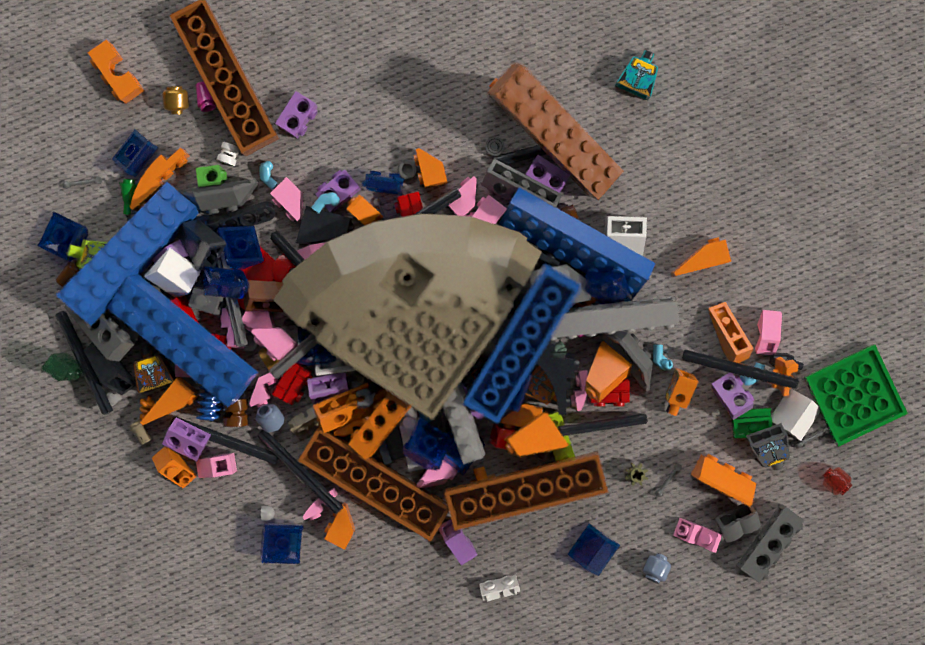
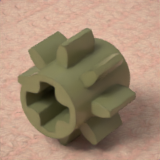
M631 462V468H625V471L628 472L625 479H632V486L635 485V482L642 486V481L644 479L648 480L645 476L648 469H641L642 463L640 462L638 466ZM635 470L641 472L638 474V478L633 476L635 474Z

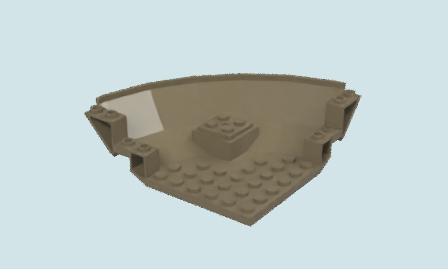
M416 214L372 222L326 242L286 275L282 281L284 285L274 298V301L295 323L316 335V340L332 353L433 420L502 324L513 306L512 301L528 281L541 251L526 241L527 237L520 232L472 216ZM405 274L411 275L409 281L404 280L403 276ZM507 284L513 285L511 290H506L505 286ZM312 319H318L319 324L314 325Z

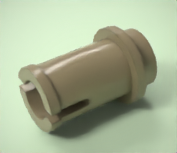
M138 420L130 425V431L134 432L140 445H143L152 438L140 423L141 421Z

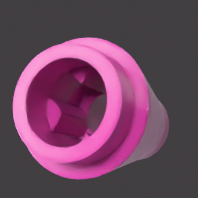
M204 82L197 83L195 86L198 108L202 112L214 110L216 105Z

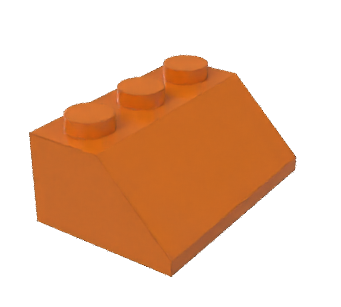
M701 454L691 475L751 507L756 483L751 481L752 476L744 472L738 474L734 472L735 467L724 463V465L717 463L718 458L710 454L707 457Z

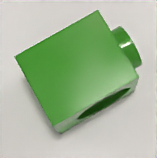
M220 165L196 168L198 187L225 184L224 181H227L226 170H223V167ZM212 172H215L217 177L214 181L210 182L208 177Z

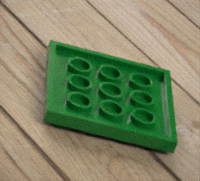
M875 344L804 377L816 404L820 408V413L830 430V434L838 447L908 414Z

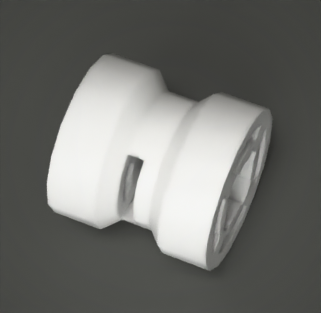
M222 142V151L218 154L216 160L235 166L237 162L235 158L240 153L239 147Z

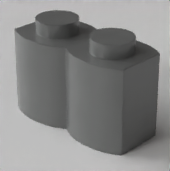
M744 503L737 506L733 511L724 512L716 518L720 533L726 542L735 541L742 537L743 534L752 533L761 527L754 507Z

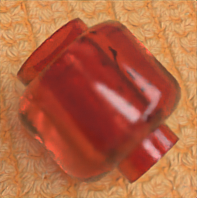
M830 467L822 475L825 478L823 486L833 495H844L853 485L851 484V476L840 467L834 469Z

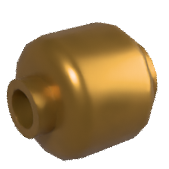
M182 86L166 87L167 90L162 93L164 109L171 111V114H183V110L189 107L187 91L182 89Z

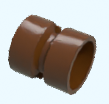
M239 398L237 402L229 407L222 403V410L225 411L223 427L248 426V415L245 413L248 409V398Z

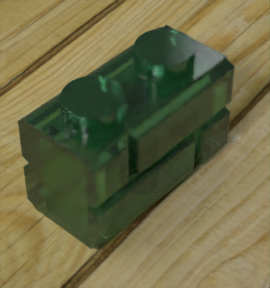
M68 353L51 354L42 366V370L49 375L52 374V377L58 382L70 381L72 379L77 380L82 374L76 359L73 360L74 357Z

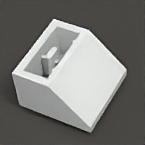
M608 216L605 218L604 235L643 256L647 218Z

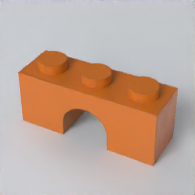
M107 39L88 52L91 57L90 63L96 70L99 68L102 73L101 79L106 85L110 84L113 89L111 93L117 101L121 100L124 103H128L145 91L131 72L128 71L122 76L115 75L114 68L123 59L113 44Z

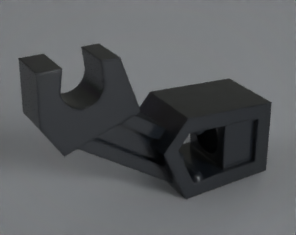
M368 376V385H370L368 389L365 388L356 392V398L362 397L364 399L363 402H357V409L371 406L381 386Z

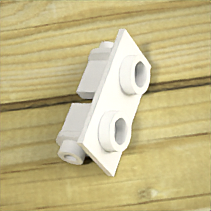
M516 575L488 580L479 584L483 601L487 600V602L499 599V592L502 591L504 597L516 595L517 592H520Z

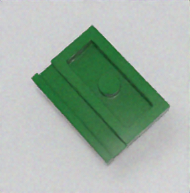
M771 408L750 409L736 419H732L733 438H747L746 435L771 427Z

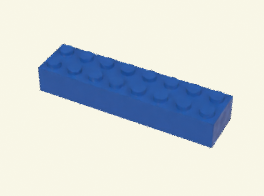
M166 182L56 296L91 326L108 309V304L127 277L140 275L153 262L154 257L177 237L181 224L188 220L192 221L199 214L197 207Z
M520 187L499 223L502 227L520 232L527 237V241L538 246L540 249L553 254L556 258L565 261L574 268L581 270L590 277L599 280L606 286L631 299L637 295L648 281L656 264Z
M544 264L465 395L464 405L496 423L499 422L579 293L580 284Z
M139 274L127 277L107 306L111 312L227 407L237 402L258 374L254 368Z

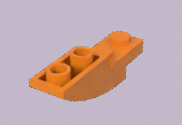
M179 148L168 159L160 155L140 179L132 197L130 208L138 212L164 185L162 180L169 179L173 175L172 171L177 167L184 166L188 162L187 158L190 155L182 148Z

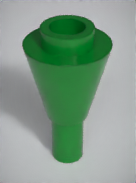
M123 179V182H119L124 202L123 214L131 215L130 205L138 183H135L134 179Z

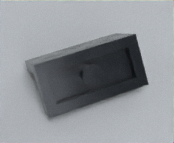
M397 425L379 447L384 465L406 456Z

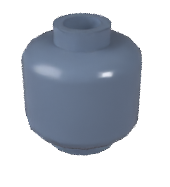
M265 404L258 409L256 421L265 432H275L283 425L284 415L276 405Z
M659 553L656 556L650 555L643 568V573L646 575L645 578L657 584L664 582L671 569V564L667 561L668 558Z

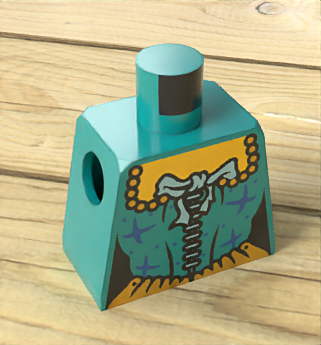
M644 50L641 59L633 56L615 86L645 100H649L658 71V66L651 64L654 53Z

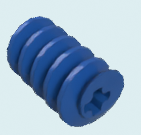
M202 385L199 386V388L205 391L198 394V396L204 399L198 401V404L203 407L197 409L202 415L196 416V419L215 420L220 418L221 414L216 411L222 409L221 406L217 405L222 402Z

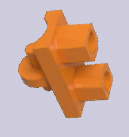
M782 357L776 358L773 372L792 376L791 373L797 372L799 365L794 360L785 361ZM769 383L772 388L780 390L783 396L789 395V389L791 388Z

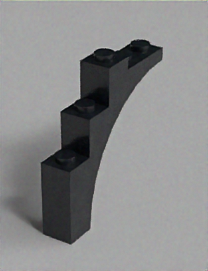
M506 315L490 340L498 341L514 315ZM551 336L536 362L546 373L553 386L557 399L558 415H566V408H570V397H567V390L571 389V378H575V371H579V360H575V353H551L555 352V340H552Z

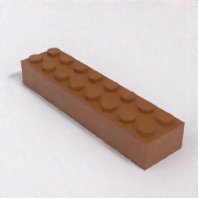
M198 0L169 15L241 153L248 156L279 140V136L209 3L206 0Z
M513 62L487 92L558 166L570 175V178L588 196L599 200L624 172L522 64Z
M319 426L298 461L431 542L449 512L447 502L425 488L416 487L417 484L389 466L384 465V463L374 457L365 460L348 445L349 442L339 436H334V433L331 431L323 433Z
M598 451L447 488L444 493L455 531L608 493Z

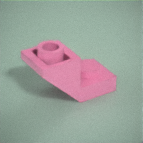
M762 310L757 324L760 336L755 347L756 354L773 355L777 352L781 340L782 313L780 311Z
M271 373L258 378L249 403L251 407L256 405L259 408L262 405L268 404L267 399L271 398L265 384L267 383L270 386L279 382L278 378H275Z
M679 518L673 536L716 553L722 534Z

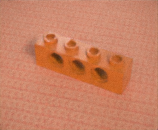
M368 383L313 405L317 422L323 433L373 413L375 411V404L387 396L385 394L387 389L380 386L373 399V404L368 408L357 409V402H363L364 399L362 397L356 398V392L365 388L368 389L370 386ZM391 400L390 405L395 404V402Z
M389 390L385 392L387 396L375 404V411L372 415L368 414L362 421L364 425L360 430L356 429L350 436L352 440L348 445L365 460L372 457L412 407ZM391 400H393L396 403V410L391 408ZM380 415L385 419L384 425L379 422ZM368 430L373 433V439L367 436Z

